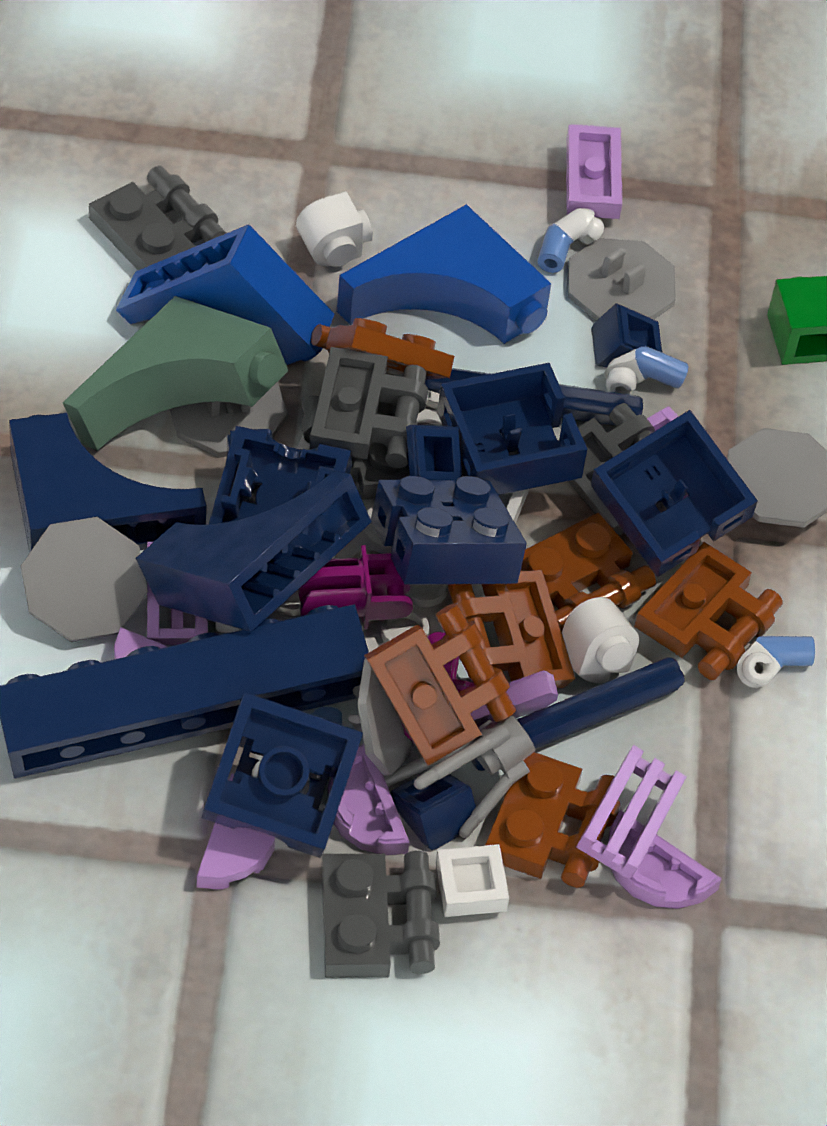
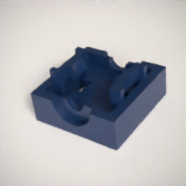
M236 426L208 525L236 521L273 509L311 489L334 470L350 474L352 468L351 451L319 444L315 449H296L273 440L268 435V432ZM251 485H259L256 504L242 501L239 511L238 504L241 495L252 497Z
M244 692L201 818L232 829L248 828L260 831L287 844L288 848L321 858L364 732ZM242 747L243 751L233 780L230 781L228 777L238 748ZM250 752L263 756L258 767L257 778L252 777V770L259 760L249 757ZM309 772L321 776L320 780L309 777ZM331 777L334 779L322 812L318 809L328 779ZM308 778H309V779H310V782H309V790L307 791V793H306V795H305V794H302L301 792H302L303 788L305 787V785H306V783H307V780H308Z

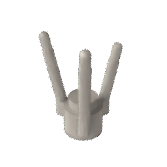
M513 715L500 722L488 720L478 727L482 734L481 736L429 766L420 757L401 766L392 775H384L387 786L390 787L431 768V770L417 777L414 781L417 789H423L475 758L478 759L490 775L501 770L504 774L459 829V835L462 838L469 837L513 783L530 772L523 760L535 752V747L526 731Z

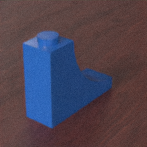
M466 204L340 274L336 312L349 325L353 324L355 318L364 319L390 311L428 310L441 312L470 321L485 329L505 344L522 333L529 334L535 331L546 320L551 283Z
M250 224L136 271L116 308V311L131 325L150 320L173 297L177 296L270 327L286 365L300 360L309 361L317 356L323 348L312 345V332L318 324L330 327L335 316L330 308Z

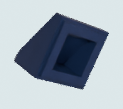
M617 303L605 312L592 326L595 363L600 367L607 368L613 359L640 347H650L662 352L659 322Z
M406 426L410 476H418L427 480H457L462 477L459 427Z
M451 774L423 789L415 787L414 781L417 778L415 777L390 792L397 812L419 840L430 850H436L459 837V829L476 808L471 787Z

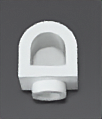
M347 191L309 204L302 210L296 221L297 230L314 262L320 266L339 267L353 259L361 258L363 243L373 239L371 223L366 212L363 209L357 211Z
M596 597L584 601L569 614L562 631L571 665L583 679L593 683H605L609 680L611 673L630 671L638 649L639 636L610 599Z

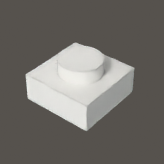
M499 844L437 850L435 863L445 917L507 912L509 893Z

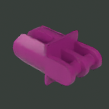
M361 545L360 558L331 559L298 589L301 602L300 613L301 616H305L309 611L324 605H335L340 608L355 604L358 616L362 617L365 630L368 629L369 620L401 619L409 616L413 611V603L405 595L410 591V585H404L390 558L391 553L367 554L366 545Z

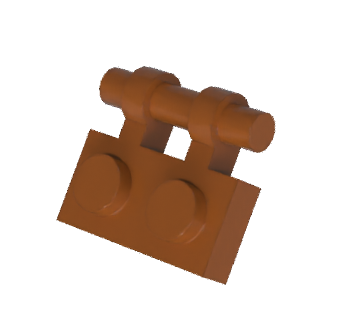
M355 318L353 325H338L333 328L318 324L312 332V345L328 350V354L331 347L388 356L386 370L388 375L403 374L405 367L408 365H418L424 368L427 380L450 378L455 356L435 350L436 341L413 334H403L402 339L387 335V326L377 321Z
M599 512L527 548L521 571L542 570L552 604L558 608L555 614L561 633L569 614L584 601L596 597H604L613 601L616 606L626 608L639 601L642 592L656 585L655 575L648 566L643 565L632 572L624 569L630 566L632 551ZM595 583H598L601 587L589 594L582 591Z
M703 542L699 546L697 553L690 556L637 613L634 627L681 658L697 644L707 652L698 663L699 672L709 680H716L724 670L734 669L738 664V660L745 652L744 647L753 637L763 636L774 624V614L783 605V600L777 592L771 589L764 590L758 598L745 591L749 585L752 572L706 542ZM725 611L737 620L728 631L715 623Z
M542 570L521 571L518 584H481L485 597H475L472 584H448L452 603H457L467 622L474 621L481 632L483 640L480 642V645L494 670L508 671L511 682L544 670L554 676L557 689L565 688L576 679ZM483 622H493L500 644L499 647H490Z
M457 603L450 604L435 614L445 632L443 638L431 644L423 628L417 624L364 655L427 766L482 735L470 714L473 711L486 705L495 722H500L516 712V708L506 692L510 688L506 677L501 669H493L480 645V642L483 640L481 632L474 621L467 622ZM459 657L472 680V683L460 692L457 691L443 666Z
M534 752L523 760L530 772L513 783L507 791L485 846L499 844L503 866L539 879L542 878L549 860L563 864L565 867L561 874L562 881L571 887H583L589 872L596 870L600 862L579 850L576 846L614 776L602 775L598 780L595 790L585 792L577 789L582 775V768ZM617 800L596 840L601 842L606 828L612 826L621 809L619 800ZM566 816L582 821L578 834L568 836L560 833Z

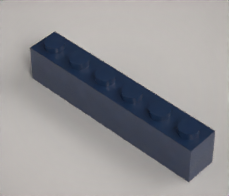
M355 604L340 608L335 605H324L309 611L305 616L283 621L265 619L252 632L240 630L223 635L215 632L202 633L192 637L187 643L162 649L156 646H146L132 651L127 657L105 662L85 660L73 664L66 671L44 676L24 674L12 678L7 684L0 686V720L14 779L232 728L244 692L299 711L357 699L353 693V688L361 684L364 655L369 653Z

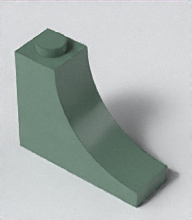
M175 296L62 403L82 445L99 450L109 440L133 424L175 407L201 402H232L252 407L288 372V368L270 327Z

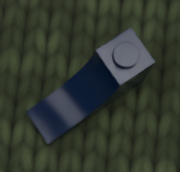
M67 413L38 414L27 418L9 420L11 460L29 553L50 524L86 518H100L139 545L140 550H145L147 542L156 541L176 522L206 525L207 505L203 488L172 489L156 487L131 480L112 471L94 458L81 444L70 425Z
M334 470L321 482L294 499L251 517L211 525H191L176 522L135 559L159 605L252 632L372 521L351 474Z

